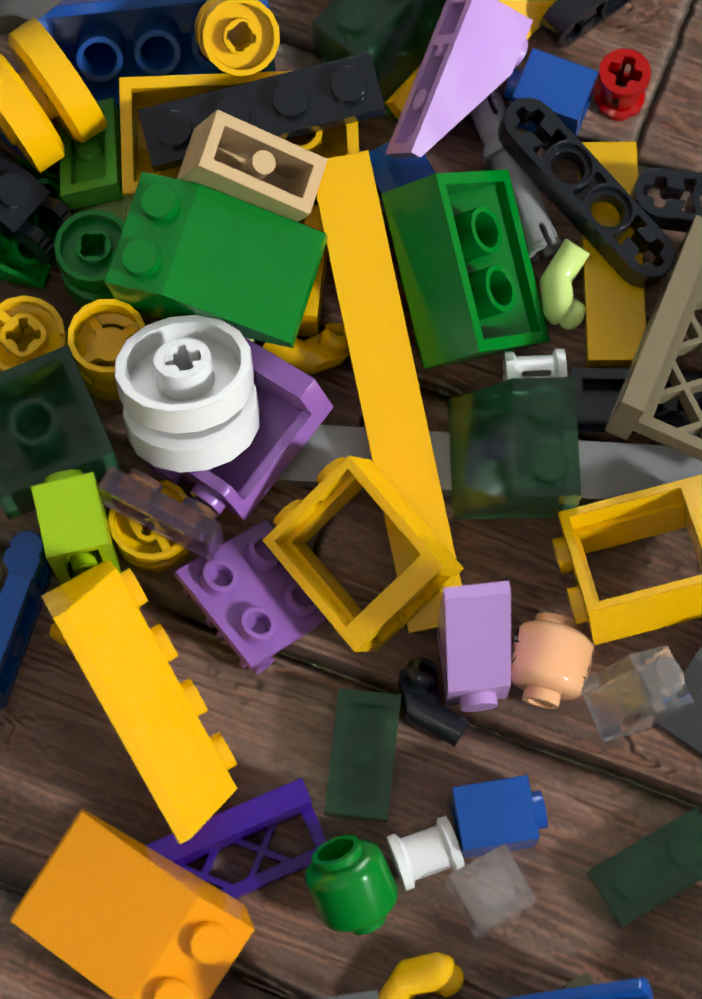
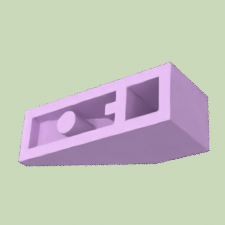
M446 0L385 154L394 159L421 158L502 84L522 62L528 48L526 37L533 20L498 0Z
M509 581L443 588L437 627V641L446 705L460 704L461 711L477 712L496 708L498 706L497 699L507 698L511 687V590Z

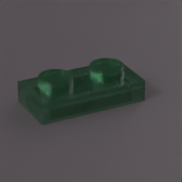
M339 688L324 816L387 823L401 695Z
M697 807L586 873L619 929L702 880V815Z

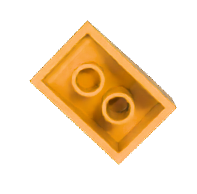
M82 808L10 917V921L114 999H210L255 930L245 904Z

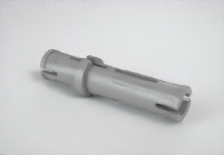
M492 92L489 95L492 102L490 105L486 97L469 113L484 147L481 157L487 168H492L493 170L508 169L530 261H539L538 251H541L543 260L556 254L562 241L557 235L537 184L506 152L499 141L497 131L506 108L502 95L499 92Z

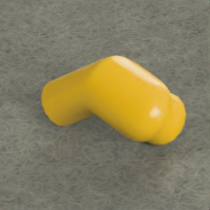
M333 322L326 324L325 330L308 339L301 340L296 337L293 348L267 342L263 345L264 349L307 375H314L340 365L349 356L343 324Z
M441 952L403 959L392 971L379 992L378 998L413 999L415 995L432 992L448 998L458 993L462 988L464 972L460 966L454 964V959L450 955Z

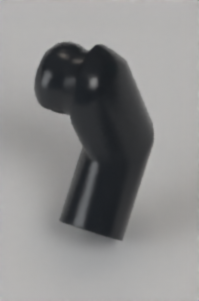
M424 657L414 658L400 672L398 689L404 715L413 725L455 747L465 731L469 719L441 704L437 683L439 670L436 664Z

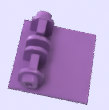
M266 519L174 572V576L184 587L182 594L185 598H192L205 616H207L205 623L209 627L215 626L218 629L217 638L220 641L226 640L229 643V646L241 659L239 662L241 668H249L255 675L263 672L274 662L275 659L272 657L274 654L328 621L262 541L273 530V527Z

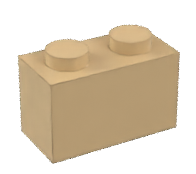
M217 109L194 128L177 179L202 184L299 222L311 213L328 159Z

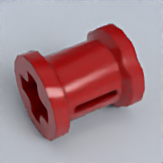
M621 48L613 50L600 63L599 81L595 86L593 101L602 116L612 121L622 122L638 115L645 100V90L650 83L651 68L643 54L633 49ZM626 64L631 65L630 74L624 72ZM618 83L625 84L626 87H619ZM614 97L619 98V103L616 107L613 105Z

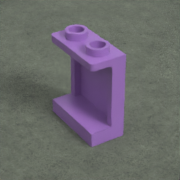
M247 338L245 340L251 348L254 385L259 405V429L250 446L232 461L207 471L179 473L157 468L149 462L147 463L148 467L163 480L167 479L176 485L183 480L194 487L190 494L211 512L220 515L224 508H226L244 521L334 408L314 378Z

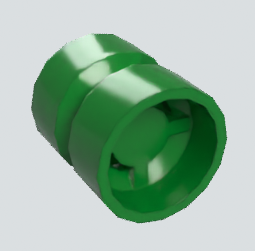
M98 209L80 211L68 218L57 231L54 242L56 260L67 292L73 301L81 307L98 299H115L104 282L124 222L108 211Z

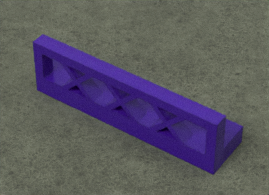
M299 778L212 816L191 839L182 844H179L174 833L145 846L211 885L220 888L221 891L233 898L238 899L306 869L312 861L311 858L314 851L327 840L313 810L312 800L303 779ZM302 816L315 848L292 859L268 850L277 826ZM266 831L260 846L246 841ZM234 845L257 854L246 879L231 884L210 875L219 851ZM207 857L202 872L187 866ZM264 858L280 863L259 872Z

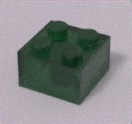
M68 345L0 372V505L9 520L36 509L31 486L45 483V478L53 473L64 470H79L82 474L93 472L97 483L121 474L113 448Z

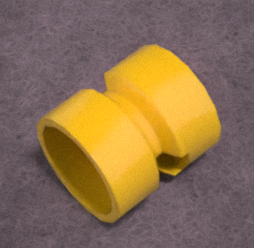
M207 0L199 9L194 23L195 40L201 52L221 71L234 76L253 75L265 69L274 59L280 44L278 23L273 13L258 0Z
M98 299L84 305L73 316L68 328V346L83 385L93 395L108 401L120 400L115 379L116 357L126 340L145 327L140 313L130 304L117 299Z

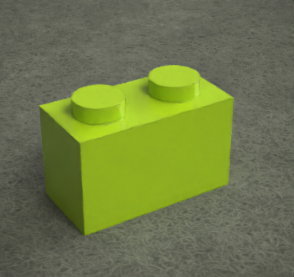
M79 470L59 471L46 477L45 483L31 486L46 559L60 585L107 559L121 573L115 542L113 541L108 523L107 507L93 472L82 474Z

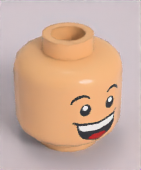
M543 612L536 614L535 620L527 621L517 628L511 649V683L524 691L522 696L524 702L541 708L558 709L560 700L576 699L584 693L594 655V644L591 638L583 633V624L576 625L571 617Z

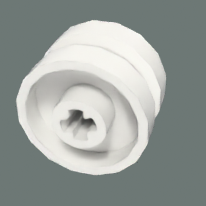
M201 315L168 317L143 327L126 340L117 355L115 379L119 399L123 404V418L127 438L138 456L157 468L179 473L207 471L232 461L250 446L259 429V405L254 385L251 348L239 330L220 319Z

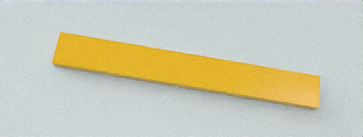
M369 151L327 158V164L316 199L323 232L328 237L326 246L371 459L456 558ZM383 512L396 577H398L420 554ZM460 574L444 588L462 586ZM443 589L406 623L408 634L437 629Z

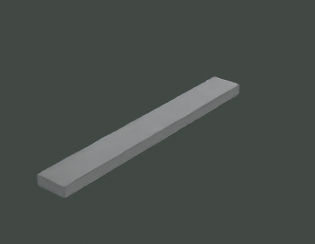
M320 424L273 485L316 488L319 485L316 482L318 474L333 460L339 457L346 458L348 455L371 459L365 427ZM429 431L443 496L586 505L702 474V461L663 445Z

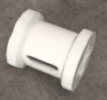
M564 348L554 349L552 355L516 356L513 350L503 351L502 372L505 404H515L517 398L553 396L556 402H566L568 377Z
M446 815L437 818L436 826L403 838H399L396 834L386 837L394 866L405 891L413 889L415 881L452 868L456 873L466 869L459 843Z

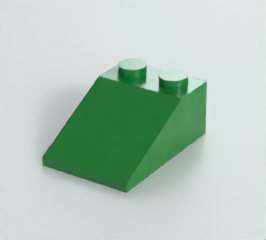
M142 172L104 283L115 299L130 304L142 315L159 319L186 315H201L220 319L239 330L244 338L293 348L328 237L324 232L202 184Z

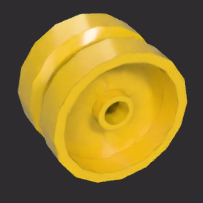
M32 17L8 35L9 49L22 71L17 74L6 58L0 53V130L12 146L17 145L32 167L40 174L64 157V144L52 125L51 120L55 118L74 141L82 144L106 129L109 125L94 97L71 62L42 24Z

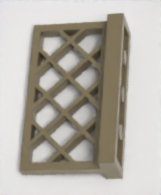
M695 216L676 251L674 264L668 271L604 430L625 440L628 439L632 431H635L702 461V411L693 394L702 391V378L686 382L675 360L679 356L697 351L702 361V329L694 315L696 310L702 309L701 216ZM686 332H687V334H688L690 340H687V341H684V342H683L684 337H685ZM669 379L672 387L664 389ZM679 399L691 424L676 428L653 416L659 404Z

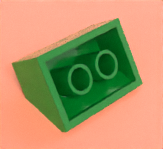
M508 169L435 173L381 194L386 212L387 227L392 236L401 273V285L406 294L413 322L415 343L420 351L424 369L463 363L501 354L503 351H514L550 341Z

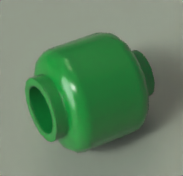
M342 835L324 842L314 851L311 858L312 861L308 865L304 877L305 885L323 924L336 932H351L354 935H365L377 930L385 922L386 916L395 906L398 897L397 885L377 844L364 839H358L354 835Z

